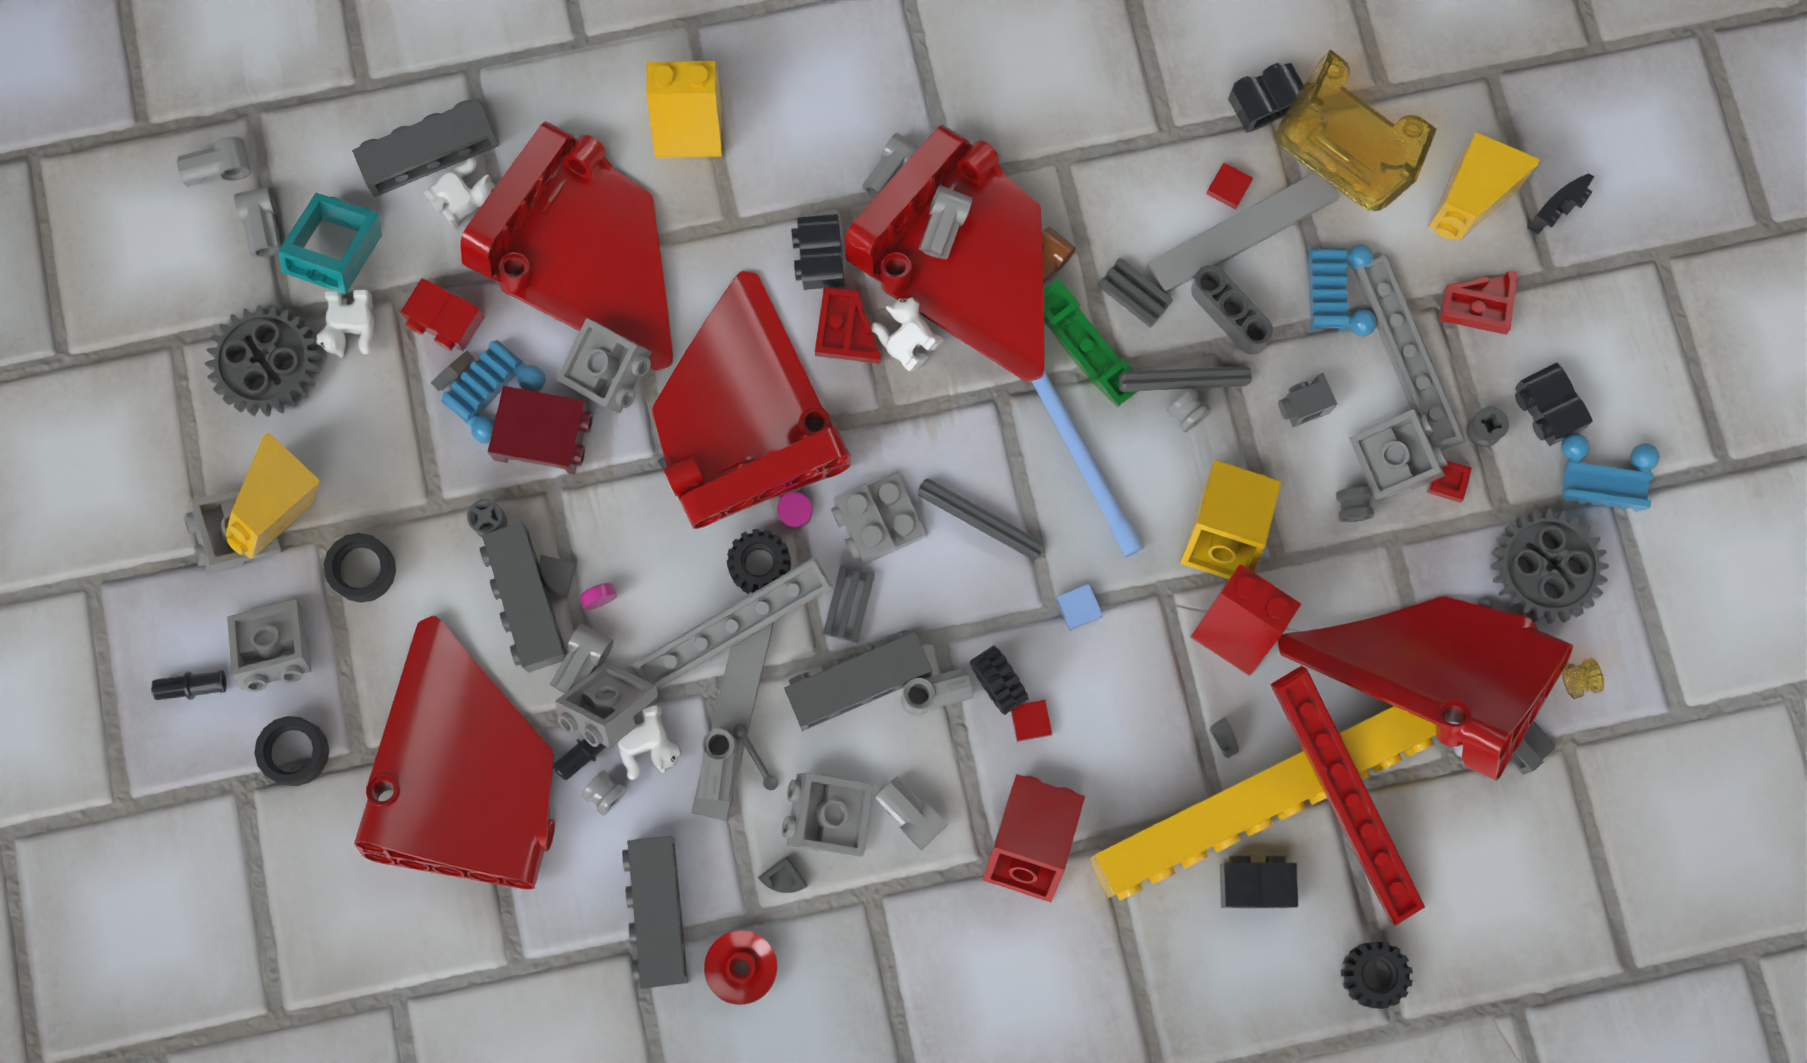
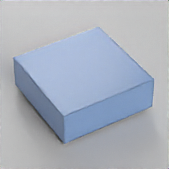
M1089 584L1056 597L1069 631L1103 617Z

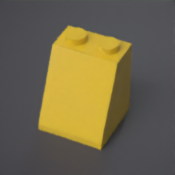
M716 61L646 62V96L655 158L722 157V90Z
M1475 132L1456 162L1429 228L1436 230V233L1443 238L1460 241L1521 188L1537 167L1540 159Z
M269 432L262 437L232 508L225 535L228 544L235 552L240 555L244 553L251 560L313 505L321 482Z
M1214 460L1205 481L1180 564L1229 579L1239 564L1253 572L1266 545L1282 481Z

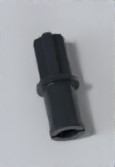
M223 670L201 674H192V672L188 671L184 673V676L153 680L151 693L155 700L181 697L193 700L197 695L225 693L227 690L226 675Z
M578 738L576 740L578 744L553 764V768L563 780H568L589 761L593 760L595 762L597 760L595 756L607 746L600 743L594 747L585 738L582 740Z

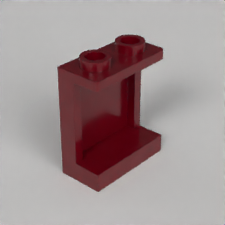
M503 386L487 452L494 461L507 463L508 459L565 469L568 474L575 475L577 465L582 466L584 461L585 446L582 445L584 432L589 433L591 430L593 413L589 412L585 400Z

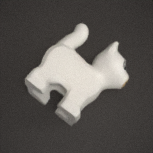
M469 158L466 163L443 173L434 185L429 186L423 191L429 202L439 213L441 212L444 215V218L454 229L459 226V221L462 218L472 214L476 208L481 207L495 188V184L491 182L490 175L488 174L476 182L472 189L468 188L463 177L475 170L477 161L474 158ZM448 203L449 205L443 210V204Z
M354 290L353 297L355 301L349 305L347 298H342V293L337 291L325 292V298L329 305L326 313L327 325L316 335V342L328 353L337 354L340 358H343L346 346L345 333L361 335L359 338L361 353L367 355L371 352L370 343L374 333L375 317L372 312V294L368 290Z
M915 298L898 299L892 305H886V309L902 326L892 335H890L883 324L878 322L873 323L871 329L872 332L878 335L887 352L892 357L900 360L902 365L911 372L920 368L929 358L926 354L918 352L919 347L922 345L927 351L931 349L934 351L944 339L932 333L927 323L920 318L919 302Z
M657 705L643 708V723L635 725L636 728L618 741L620 755L628 769L627 777L630 780H635L639 775V765L635 760V756L651 750L652 762L661 773H665V769L672 767L676 759L681 756L679 745L672 743L667 738L665 727L661 722V707Z

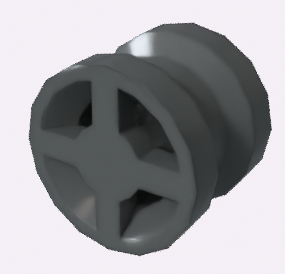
M1486 407L1481 409L1470 420L1467 426V433L1474 444L1480 447L1493 446L1508 431L1509 421L1502 410L1496 407Z
M1353 487L1336 492V500L1341 503V511L1338 513L1340 522H1358L1374 517V509L1369 505V499L1372 496L1371 488Z
M481 499L476 501L468 510V523L480 537L483 534L507 526L505 512L492 500Z

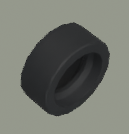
M363 533L348 534L335 541L327 551L323 564L325 578L330 587L347 600L359 603L374 601L384 595L393 584L396 573L395 558L389 548L374 536ZM357 548L370 549L376 553L381 567L379 575L374 582L362 588L350 587L344 583L340 576L341 561L347 553Z
M286 716L273 720L263 728L256 740L254 754L257 766L267 778L282 785L300 786L310 783L321 774L328 761L329 746L326 736L318 726L301 717ZM291 730L301 731L311 740L313 747L312 757L301 770L284 772L277 768L272 760L273 744L284 732Z

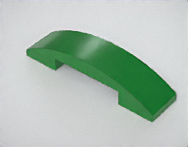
M1058 278L1043 290L1044 322L1085 375L1111 402L1119 407L1138 391H1120L1118 376L1124 371L1134 370L1125 359L1120 360L1080 311L1078 301Z

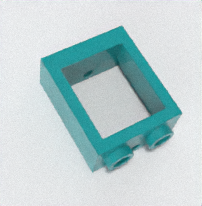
M315 193L278 250L282 273L346 295L382 236L379 213L373 212L366 207H358L343 202L336 197ZM321 220L358 231L341 260L304 248Z

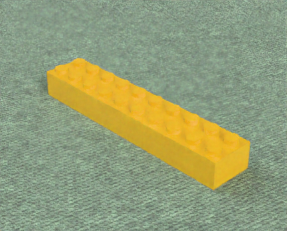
M1393 706L1339 734L1361 779L1364 780L1370 777L1367 769L1372 767L1373 771L1377 773L1402 761L1399 754L1401 752H1404L1407 758L1434 745L1431 737L1436 735V724ZM1304 751L1093 855L1089 858V861L1107 897L1110 898L1117 895L1119 901L1143 890L1140 882L1149 878L1153 885L1175 874L1172 866L1181 862L1185 869L1207 858L1208 855L1205 850L1213 847L1217 853L1241 841L1238 836L1239 833L1245 831L1249 837L1274 825L1271 817L1277 815L1281 821L1306 809L1303 801L1309 799L1313 805L1327 797Z

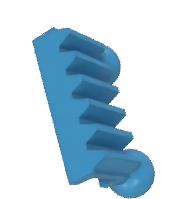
M1358 244L1349 251L1345 250V248L1310 249L1308 252L1310 331H1317L1319 328H1338V331L1351 330L1355 335L1361 337L1373 333L1377 320L1371 311L1360 309L1351 316L1347 315L1349 303L1347 302L1348 289H1346L1348 276H1346L1347 265L1353 270L1358 266H1368L1374 259V253L1370 247Z
M498 340L491 341L489 349L480 353L479 360L473 361L470 369L463 371L461 379L452 383L451 390L442 394L441 401L446 407L462 418L466 424L471 426V433L476 441L487 444L490 443L495 420L488 416L480 417L479 415L502 391V387L507 386L517 375L518 383L522 389L538 392L544 387L546 377L542 369L533 365L526 366L521 359Z
M1576 433L1564 438L1561 444V452L1567 458V464L1564 465L1562 499L1565 502L1575 500L1579 504L1589 502L1594 506L1603 504L1608 508L1617 506L1622 510L1631 508L1636 512L1647 510L1651 507V500H1648L1649 482L1653 480L1651 469L1657 466L1660 459L1659 452L1655 446L1642 443L1634 447L1630 455L1631 463L1637 469V471L1581 463L1582 459L1590 451V444L1587 438Z

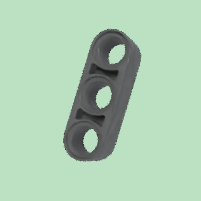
M1206 265L1200 268L1191 287V293L1195 301L1243 352L1251 355L1262 352L1273 333V327L1269 319L1221 268L1215 265ZM1210 280L1216 285L1217 289L1207 290L1202 287L1201 281ZM1234 305L1238 308L1240 314L1230 315L1224 310V306ZM1254 329L1259 331L1263 339L1258 341L1252 340L1248 336L1247 330Z

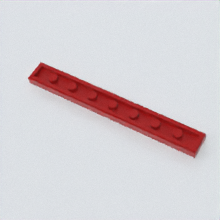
M1301 665L1270 685L1389 922L1396 926L1424 909L1425 905L1307 668Z

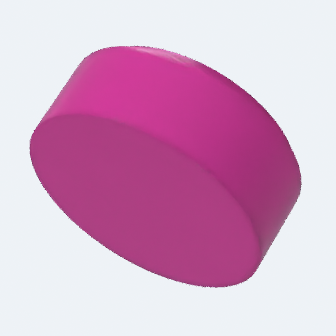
M797 492L788 493L783 496L777 506L779 520L784 526L791 529H799L807 525L812 517V506L809 499Z
M603 583L583 592L580 600L585 610H592L610 603L617 597L613 584Z

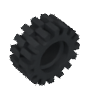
M752 529L753 533L749 534L744 532L739 540L735 539L732 542L733 547L728 550V560L726 561L729 574L735 585L747 594L749 592L754 593L791 571V557L785 542H782L781 537L777 534L775 536L772 535L769 530L759 532V529ZM764 550L772 556L773 565L766 574L754 575L747 570L746 559L753 551Z
M996 646L990 647L970 660L971 668L976 674L977 679L981 682L983 689L988 693L991 701L993 700L995 706L1002 714L1006 715L1029 700L1028 694L1023 684L1019 681L1018 675L1015 674L1012 666Z
M1377 941L1362 943L1357 948H1353L1349 952V957L1345 958L1342 963L1345 964L1344 970H1341V976H1344L1345 980L1342 983L1344 989H1348L1350 992L1348 995L1352 1000L1358 1001V1004L1364 1007L1385 1009L1389 1008V1006H1395L1400 1003L1399 1000L1401 998H1406L1409 993L1407 988L1412 987L1413 980H1410V974L1413 971L1412 967L1407 965L1409 959L1406 955L1400 953L1401 950L1398 947L1389 945L1390 943ZM1373 960L1383 962L1390 971L1389 983L1380 990L1369 987L1363 977L1365 966Z

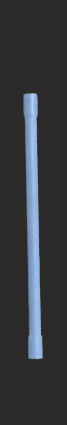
M1044 369L1043 377L1033 380L1032 383L1111 527V532L1124 556L1129 557L1144 547L1130 521L1124 516Z

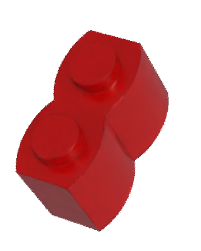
M421 278L400 311L401 315L407 320L405 323L406 327L419 335H423L426 331L436 336L434 342L449 351H452L454 347L464 351L485 318L480 309L423 278Z

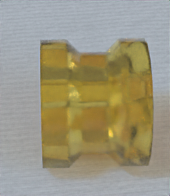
M1594 658L1585 659L1580 665L1570 663L1565 666L1562 678L1571 698H1581L1584 693L1589 691L1595 694L1604 690V677L1599 664Z

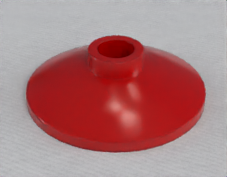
M736 930L722 935L711 945L705 957L704 974L709 988L718 998L730 1004L746 1005L758 1001L769 992L777 976V958L773 948L762 936L751 931ZM741 960L746 961L749 966L747 973L744 975H739L735 970L736 963Z

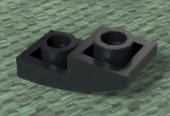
M1588 173L1561 188L1541 208L1527 228L1539 234L1546 225L1552 228L1562 213L1568 215L1575 206L1582 208L1593 192L1588 186L1594 179V176Z

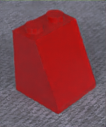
M1239 564L1190 638L1250 676L1283 634L1302 603Z
M1016 774L983 881L1051 903L1066 868L1085 796L1077 794L1070 788L1055 787L1043 783L1033 776Z

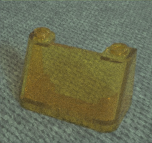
M1330 49L1320 59L1282 119L1275 133V140L1283 150L1358 205L1370 211H1380L1417 181L1437 128L1415 115L1404 116L1395 124L1390 122L1343 87L1350 76V67L1343 58Z

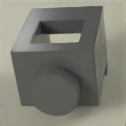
M1324 373L1317 375L1311 385L1307 381L1294 385L1288 390L1287 396L1278 401L1283 418L1285 420L1289 419L1292 427L1330 414L1337 405Z

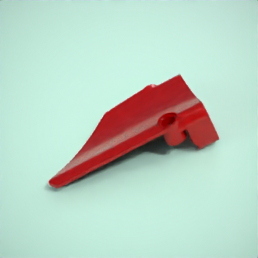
M544 121L466 226L460 240L462 265L499 283L500 288L507 295L534 307L578 331L581 330L586 318L652 351L649 356L651 361L650 368L655 371L670 367L673 362V351L660 245L651 194L612 167L605 157V147L599 140L585 134L576 139L573 134ZM510 273H519L520 275H518V276H511V275H508V274H510Z
M942 124L935 129L850 225L845 235L846 261L880 282L882 290L895 299L915 298L919 302L920 315L1023 381L1029 382L1040 379L1044 374L1041 207L1038 202L1003 173L998 165L999 155L990 144L983 140H977L972 145L968 139ZM939 185L972 198L968 215L963 225L958 228L946 260L932 257L918 249L931 216L929 214L930 205ZM899 273V274H901V275L893 276V275H890V274Z
M740 271L693 338L652 408V414L666 466L663 467L664 473L675 496H678L693 529L706 527L769 499L834 477L846 471L852 465L851 455L838 428L833 427L829 414L823 409L759 275ZM814 419L821 420L825 424L817 432L808 430L806 425Z
M1440 596L1397 611L1351 623L1285 633L1278 639L1279 653L1283 657L1436 724V737L1441 743L1450 747L1463 745L1462 761L1465 767L1495 781L1501 777L1567 665L1573 649V644L1539 631L1536 624L1524 615L1511 614L1447 596Z
M430 616L417 623L366 786L367 802L354 845L364 858L381 864L519 889H535L544 851H549L555 832V821L550 819V797L554 764L553 751L437 616ZM393 790V794L388 800L378 801L383 792Z

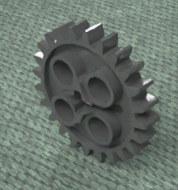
M258 305L256 315H252L247 308H244L243 319L239 320L232 314L231 320L233 325L231 327L222 323L219 325L224 332L222 337L212 335L211 338L218 345L216 348H207L206 350L211 356L215 357V359L205 362V365L214 371L207 377L212 383H217L213 390L218 395L224 394L222 400L228 405L234 403V408L239 412H242L247 407V412L255 416L260 408L262 413L268 417L271 414V408L275 407L282 414L284 413L283 403L288 402L293 407H296L297 404L294 397L297 394L305 398L308 396L303 387L305 385H316L309 376L321 371L316 365L312 364V362L322 359V356L317 351H313L319 345L315 338H310L313 335V331L308 326L303 327L305 322L299 316L293 319V314L287 309L280 315L278 308L272 305L267 314L266 310L261 305ZM275 332V337L271 342L263 343V339L268 333ZM248 337H252L257 348L265 355L266 361L280 378V384L276 385L270 373L262 366V361L247 343ZM246 351L245 358L241 362L234 363L235 356L239 352ZM288 359H294L291 368L281 370L283 362ZM265 378L261 388L252 390V385L257 379Z
M1551 509L1543 512L1542 518L1535 510L1529 514L1528 520L1523 515L1517 518V526L1509 524L1505 528L1507 535H1501L1496 539L1502 547L1495 548L1491 552L1492 555L1500 560L1490 565L1491 569L1500 571V575L1492 580L1493 583H1503L1505 586L1498 593L1499 596L1510 594L1512 597L1507 606L1510 608L1517 603L1520 604V615L1533 611L1532 618L1534 622L1540 620L1545 614L1548 624L1556 621L1557 614L1563 623L1570 620L1571 614L1576 618L1584 614L1582 607L1586 609L1593 607L1595 603L1591 597L1598 598L1603 594L1602 590L1596 585H1603L1608 582V579L1600 575L1599 572L1609 568V564L1599 562V558L1607 552L1606 550L1595 549L1594 545L1601 538L1594 537L1589 539L1587 534L1590 532V525L1579 529L1577 527L1579 517H1575L1570 522H1567L1566 511L1560 512L1554 518ZM1542 535H1548L1553 539L1554 549L1545 547L1542 542ZM1526 544H1530L1532 550L1527 549ZM1519 558L1529 562L1531 566L1530 573H1524L1520 570L1518 566ZM1569 559L1579 564L1581 569L1579 575L1574 574L1569 569ZM1548 561L1554 565L1550 572L1545 568ZM1545 583L1554 586L1557 592L1556 599L1546 595L1544 591ZM1567 583H1571L1573 588L1569 589Z

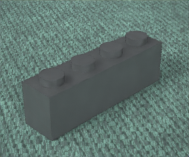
M477 98L472 101H461L453 109L441 114H430L423 121L414 125L398 127L391 134L380 139L366 140L361 143L360 147L353 149L352 152L367 187L373 196L377 197L496 148L499 144L485 111Z
M523 522L483 534L482 538L485 546L480 547V553L485 566H491L495 577L490 580V586L495 599L502 600L505 611L500 613V618L505 632H511L515 644L510 646V651L515 665H521L525 671L530 673L563 662L567 652L545 581L541 575L540 565L528 528Z
M906 630L897 632L887 638L888 643L878 648H875L874 644L867 645L855 651L856 657L842 662L841 658L822 665L823 671L815 675L809 676V673L806 672L789 680L790 685L784 687V690L801 730H807L900 690L914 678L924 679L932 676L933 670L916 631L907 634Z
M670 835L628 840V849L622 850L624 871H630L631 886H626L625 892L627 907L633 908L634 922L629 923L631 945L637 944L638 959L632 960L634 982H640V989L688 984L675 838Z

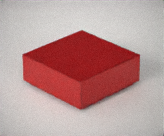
M1223 162L1206 194L1236 210L1253 177Z
M1446 460L1448 465L1442 468L1445 476L1430 482L1427 493L1461 503L1465 497L1472 468Z
M1045 700L1024 703L1010 711L1016 742L1052 736Z

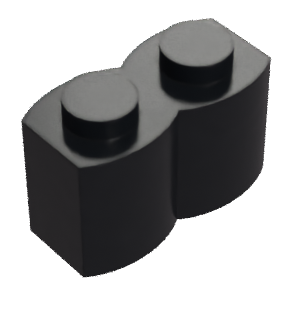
M1276 63L1266 68L1262 76L1254 78L1246 76L1235 82L1228 100L1246 133L1303 109L1306 107L1310 95L1292 63L1284 65Z
M838 214L797 218L798 228H791L793 249L800 248V260H794L796 281L802 280L804 290L845 286Z
M1557 362L1522 379L1515 387L1517 404L1523 411L1527 410L1533 417L1534 422L1532 426L1536 436L1542 441L1545 440L1549 446L1564 440L1570 434L1586 429L1593 422L1587 407L1575 392L1566 372Z
M1229 856V863L1220 864L1221 908H1297V863H1287V856H1265V863H1251V856Z

